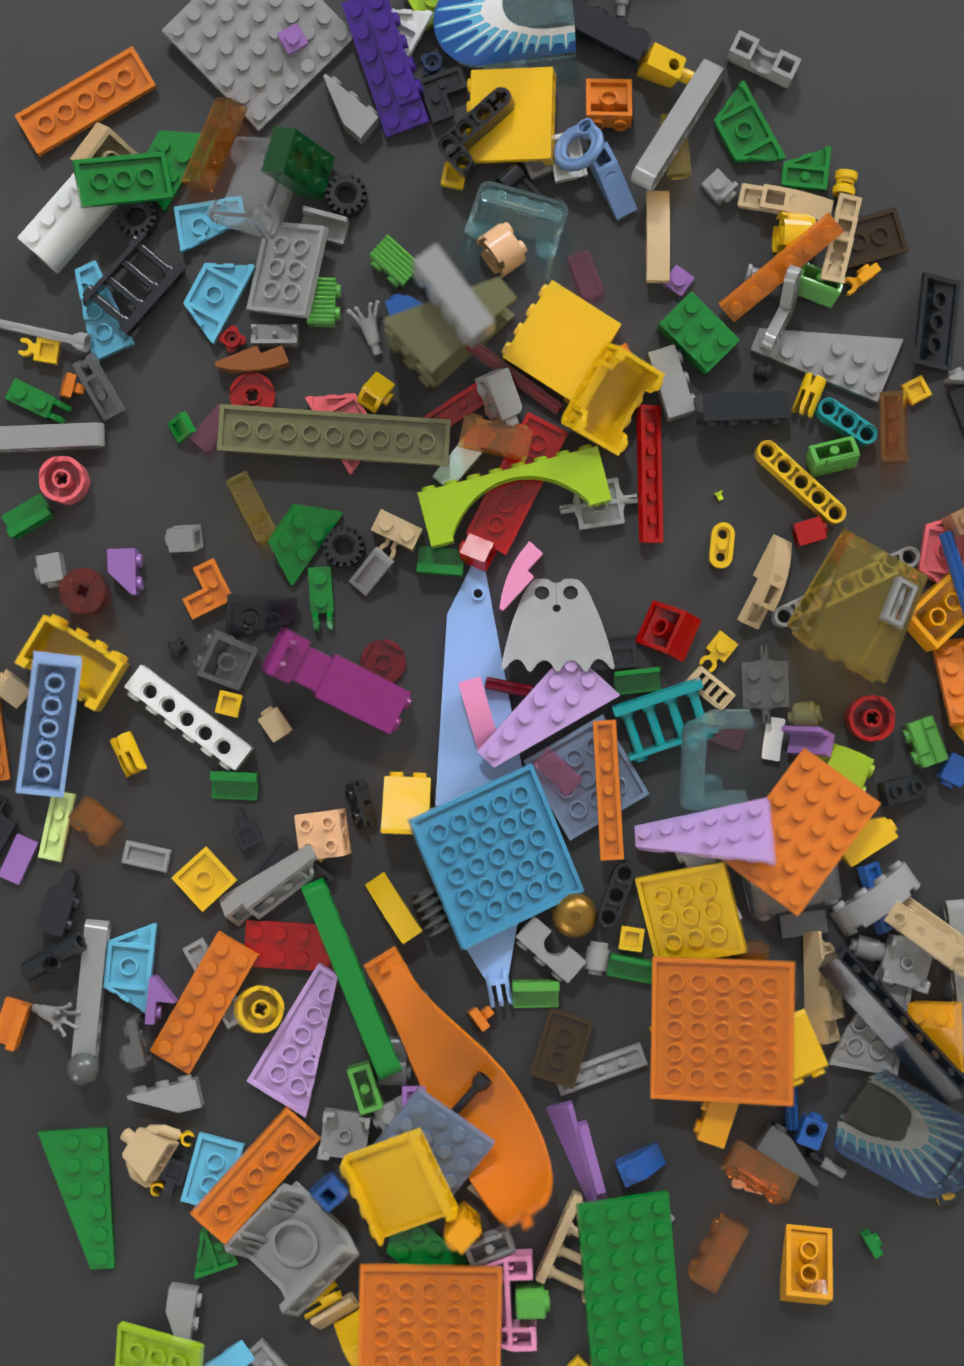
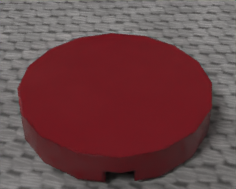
M387 639L370 643L363 650L360 659L362 668L391 683L397 681L403 675L406 667V656L402 648L395 642Z

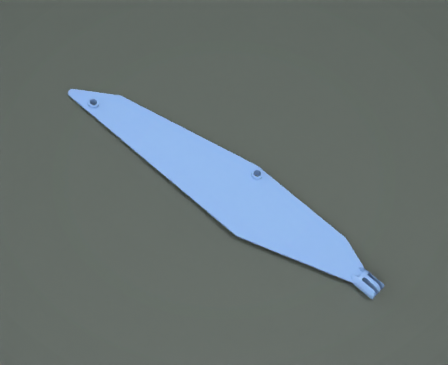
M471 566L447 613L436 806L522 767L520 754L493 768L477 753V746L458 684L459 682L481 676L483 687L487 677L506 680L504 670L501 667L502 657L486 572ZM480 590L483 595L480 598H476L474 592ZM484 687L495 729H497L512 712L509 695L485 689ZM517 924L467 948L468 953L486 980L491 1008H495L492 991L493 985H496L500 1007L504 1006L501 984L504 983L509 1005L513 1004L508 975Z

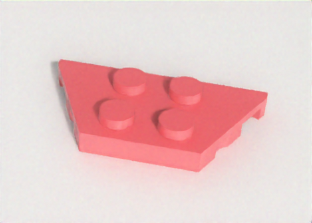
M355 393L320 397L307 396L305 398L312 410L367 414L363 405L356 401L358 397ZM341 460L350 475L354 473L361 462Z
M941 520L924 525L920 560L917 571L935 584L950 572L939 539V534L946 532ZM963 534L954 539L964 567Z

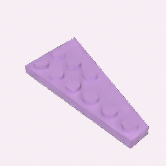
M567 661L559 672L552 667L477 750V753L494 768L617 698L620 694L594 670L589 668L585 672L575 661Z
M768 798L634 826L635 845L641 851L675 852L679 855L693 854L705 858L732 861L739 859L750 863H756L757 861L776 865L771 808Z
M320 962L247 1079L248 1083L305 1118L309 1108L338 981L336 972Z

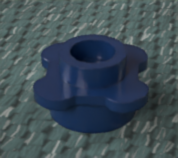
M439 52L423 54L421 56V62L423 63L422 74L428 77L430 74L444 71L441 62L443 55Z

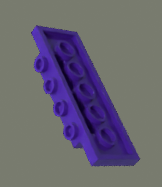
M349 0L341 3L386 137L389 138L429 123L430 121L421 97V93L424 90L420 79H415L413 71L417 70L412 56L408 58L406 49L409 48L405 34L401 35L398 26L402 25L398 13L393 12L390 0Z

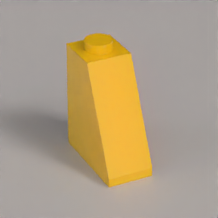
M885 817L870 818L842 856L846 865L853 867L897 839L898 836L895 832L898 829L891 819L887 820Z

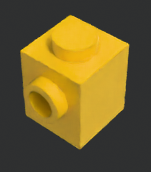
M376 371L363 385L356 401L375 414L383 404L387 406L394 396L391 392L395 384Z

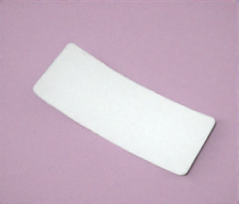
M771 717L772 724H767L766 722L762 759L780 761L783 738L781 728L785 726V719Z

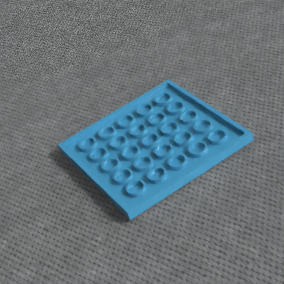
M533 764L525 765L407 820L462 950L559 904L568 894L584 892Z

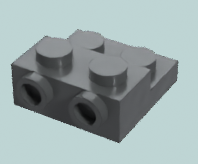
M213 629L211 634L206 633L202 645L205 648L202 654L198 653L194 659L193 666L196 667L195 672L198 676L239 691L258 649L236 640L231 635Z
M143 1013L134 1014L126 1020V1025H124L125 1037L129 1040L121 1046L122 1050H120L119 1054L121 1063L126 1065V1069H129L130 1073L143 1070V1067L147 1066V1063L153 1058Z

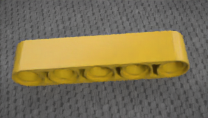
M765 440L756 447L754 452L755 459L812 512L820 516L822 521L824 520L826 524L833 526L844 520L846 508L776 443ZM768 447L771 450V457H764L761 454V448ZM778 463H786L788 472H780L778 470ZM796 478H802L805 481L803 489L795 485ZM813 493H818L821 495V504H816L813 502ZM831 508H834L839 512V518L837 520H834L829 516V510Z

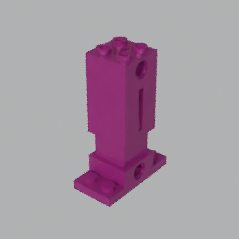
M281 627L261 666L264 672L287 683H290L292 679L312 689L311 694L388 734L392 730H397L401 722L399 716L402 710L406 711L411 703L412 698L409 697L411 692L334 653L329 657L309 647L311 641Z

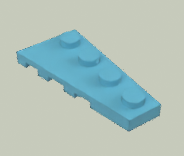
M94 260L75 269L87 333L91 335V353H95L99 361L135 345L132 336L126 341L119 335V322L95 302H92L88 308L83 305V293L90 285L94 286L103 276L97 261ZM107 285L99 295L119 310Z

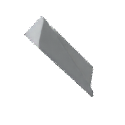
M310 844L306 845L221 896L219 902L225 917L238 927L251 915L261 919L299 890L301 886L312 880L314 876L313 864L317 860L313 847Z

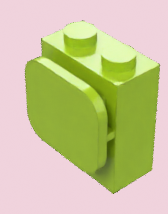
M833 743L831 757H818L863 791H866L864 784L867 777L870 778L874 772L875 765H872L874 759L836 743Z

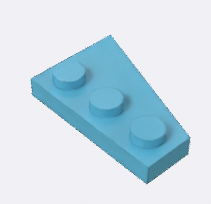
M242 196L174 207L181 253L246 221Z

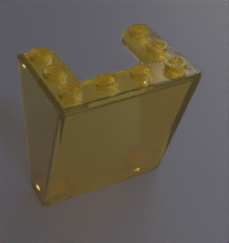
M843 528L788 621L787 626L792 629L791 634L805 643L804 645L817 652L820 648L825 651L824 656L832 661L837 662L840 659L845 662L843 666L855 673L857 671L873 683L878 680L885 684L928 576ZM898 576L918 586L902 629H896L894 625H889L886 623L887 621L879 619L894 579ZM907 587V590H906L905 595H904V597H903L904 600H903V602H902V605L899 607V610H898L897 615H896V617H895L896 620H897V618H898V616H899V613H900V611H901V608H902V606H903V603H904L905 598H906V596H907V593H908V591H909V588H908V587Z

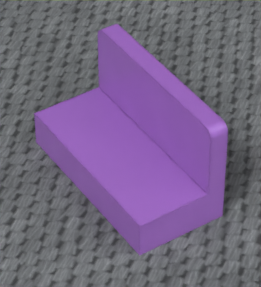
M782 726L781 731L790 735L788 754L799 755L803 748H806L817 757H831L834 734L821 727Z

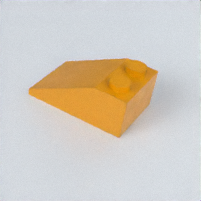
M950 572L912 603L903 625L925 652L938 649L964 624V614Z
M915 1000L908 1003L909 1016L963 1073L962 1002Z
M786 1224L780 1271V1301L827 1305L833 1300L832 1229Z

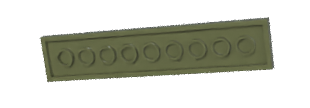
M220 404L217 451L448 467L451 420Z

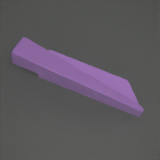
M572 1100L547 1106L546 1110L587 1202L608 1199L587 1121L577 1122Z

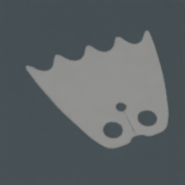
M535 579L528 585L512 621L503 655L502 670L513 660L517 659L523 662L529 672L533 671L535 666L544 660L550 662L557 672L570 660L577 662L585 672L589 670L594 660L597 659L603 660L611 669H614V662L602 621L588 590L581 581L577 579H563L559 583H554L549 579ZM540 586L546 587L549 590V596L543 600L538 599L535 596L536 588ZM573 586L578 590V595L575 599L565 598L563 592L566 587ZM556 595L557 605L561 607L559 612L553 611V606L556 605Z

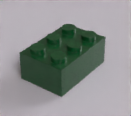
M274 126L261 171L301 198L322 200L335 156L296 128Z

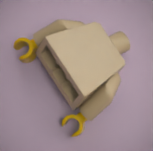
M151 1124L147 1128L139 1127L136 1132L130 1128L125 1129L120 1139L127 1144L122 1157L126 1160L130 1178L145 1188L150 1187V1192L153 1196H159L160 1192L154 1187L160 1186L164 1189L165 1182L158 1178L178 1147L179 1143L177 1140H181L184 1146H191L190 1142L184 1141V1137L186 1135L195 1137L194 1133L190 1130L181 1133L179 1129L171 1126Z

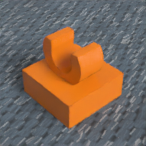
M68 372L64 374L59 397L69 399L72 393L77 395L84 393L85 387L83 384L75 383V374Z
M485 1006L480 1011L477 1007H472L466 1013L479 1031L483 1032L490 1027L486 1020L494 1014V1011L490 1006Z

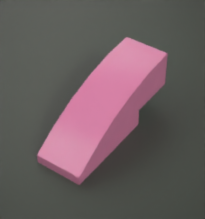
M530 541L516 558L506 578L499 608L502 612L534 579L529 570L542 557L543 553Z
M481 676L458 683L477 750L496 730Z

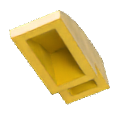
M385 872L365 884L402 944L422 932L423 929Z

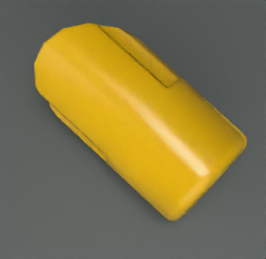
M806 373L791 412L796 413L799 409L800 415L805 416L808 412V417L812 418L827 381L819 375L814 378L812 377L813 373Z
M130 731L110 740L127 778L147 769Z
M335 1281L306 1308L308 1309L319 1302L322 1304L305 1314L306 1320L342 1299L341 1291L329 1294V1292L338 1287Z

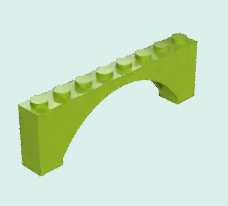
M584 445L578 448L579 451L572 453L569 450L556 453V457L547 459V456H541L533 459L534 463L526 465L524 462L512 464L511 469L507 470L495 468L490 470L488 475L480 476L479 473L472 474L466 477L467 480L458 482L457 479L444 482V486L435 488V485L423 487L422 492L418 493L432 549L455 544L453 537L469 508L485 493L508 482L541 480L559 485L584 500L588 505V509L611 503L612 499L598 446Z

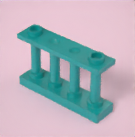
M697 677L611 706L615 717L620 716L624 720L634 752L628 753L630 761L635 760V763L647 760L650 754L698 738L704 741L714 737L713 733L718 732V729L715 725L708 726L698 696L700 693L699 689L704 688L701 678ZM684 694L690 698L700 730L688 734L686 733L676 703L677 697ZM663 701L664 704L668 705L678 736L664 741L654 710L656 708L655 704ZM639 709L646 713L656 743L646 748H642L632 718L633 712Z

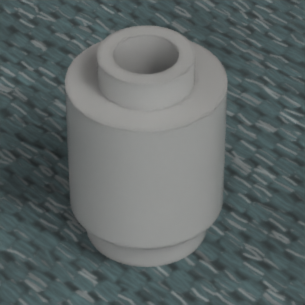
M860 934L856 938H852L849 945V950L852 951L856 958L876 962V960L882 961L886 948L885 943H882L879 939Z
M590 941V947L587 946L586 963L584 966L585 969H589L588 974L602 976V971L607 972L610 954L608 943Z

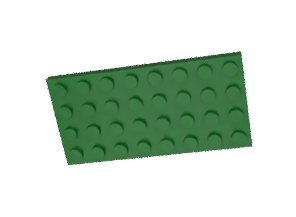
M662 1190L577 1203L576 1213L590 1366H684L669 1192Z

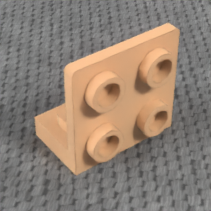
M346 808L294 816L298 850L310 844L315 851L317 859L352 854Z

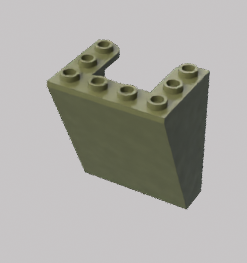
M499 277L470 287L495 321L494 332L480 342L482 345H485L515 318V314L510 312L506 306L513 303L517 296ZM430 301L386 317L384 319V331L386 332L385 335L389 348L395 354L399 352L405 358L402 361L409 370L415 369L420 375L418 379L426 388L430 386L434 390L473 354L466 350V345H463L457 337L455 326L453 324L449 326L442 317L441 307L439 305L435 307Z

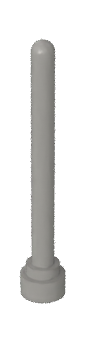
M0 319V329L72 344L76 350L87 352L91 346V335L88 333L79 332L78 334L71 335Z

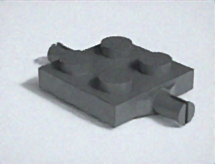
M765 645V655L763 653V646H759V660L741 662L743 708L761 710L762 724H766V715L767 724H772V709L790 707L788 661L769 659V645Z

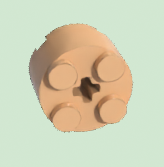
M508 222L497 224L476 239L477 248L481 246L484 251L481 253L483 260L494 274L501 273L500 278L505 277L526 261L525 253L528 252L525 244L521 240L517 241L513 235L514 231Z

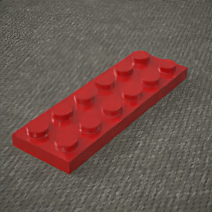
M527 412L519 428L520 431H518L519 433L516 434L499 468H502V470L511 469V465L518 462H524L525 465L534 463L533 459L541 456H547V459L556 457V453L560 451L569 432ZM517 480L499 485L488 491L465 535L468 536L470 533L493 542L496 551L506 556L544 481Z

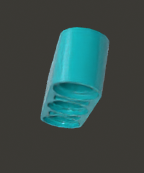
M825 398L817 405L815 410L816 417L843 437L853 436L857 446L867 447L876 440V427L837 400ZM822 405H829L832 409V414H824ZM841 418H848L851 422V427H844L841 424ZM861 430H865L869 433V441H865L861 438Z

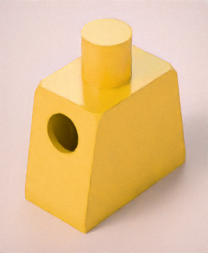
M654 42L643 56L637 77L672 88L677 81L688 84L694 72L684 68L686 62L684 56Z

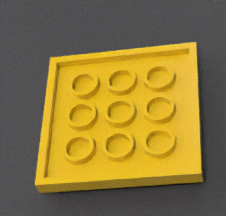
M724 861L635 878L654 956L719 958L742 954L748 951L727 866Z

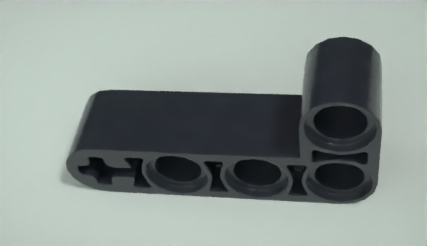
M504 87L494 89L438 140L439 151L459 176L470 178L475 174L477 169L476 163L468 150L513 111L515 102L508 89ZM484 113H490L488 119L480 120ZM466 129H473L470 135L463 136V132ZM449 144H455L452 151H445ZM463 161H469V165L466 168H459Z

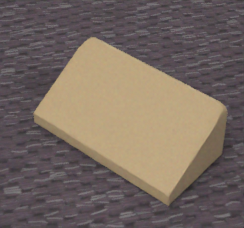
M353 1292L347 1293L342 1296L339 1302L312 1316L310 1321L312 1326L320 1330L358 1309L359 1303Z

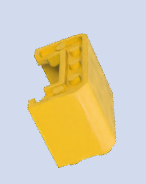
M606 343L599 350L567 406L561 423L601 448L619 456L628 445L627 435L622 432L623 429L630 424L631 415L635 408L641 405L643 394L645 392L652 393L658 391L663 384L665 374L621 346Z
M43 615L14 663L24 669L31 670L34 651L80 656L82 667L77 700L85 702V706L93 711L101 712L130 665L127 662L128 657L118 651H108L109 646L98 639L96 642L87 638L89 633L78 627L76 630L68 626L70 622L59 615Z

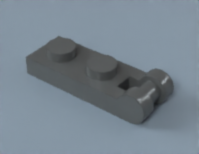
M90 353L83 361L78 360L73 363L76 374L104 421L126 410L103 371L99 358L95 353ZM91 368L93 374L89 375L87 369Z

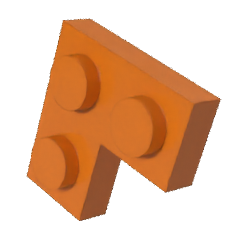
M214 558L193 568L203 589L182 599L192 620L227 604V595L232 594Z

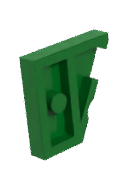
M202 1225L194 1273L195 1279L236 1266L239 1263L237 1255L228 1254L224 1244Z

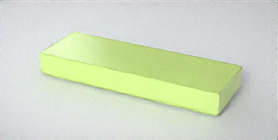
M64 792L63 798L51 796L38 858L62 862L77 794Z

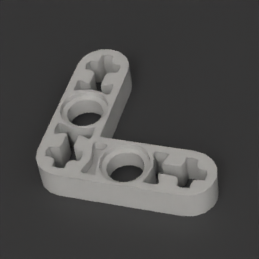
M790 265L786 272L780 306L764 335L761 344L763 349L771 352L774 351L794 312L802 275V268Z

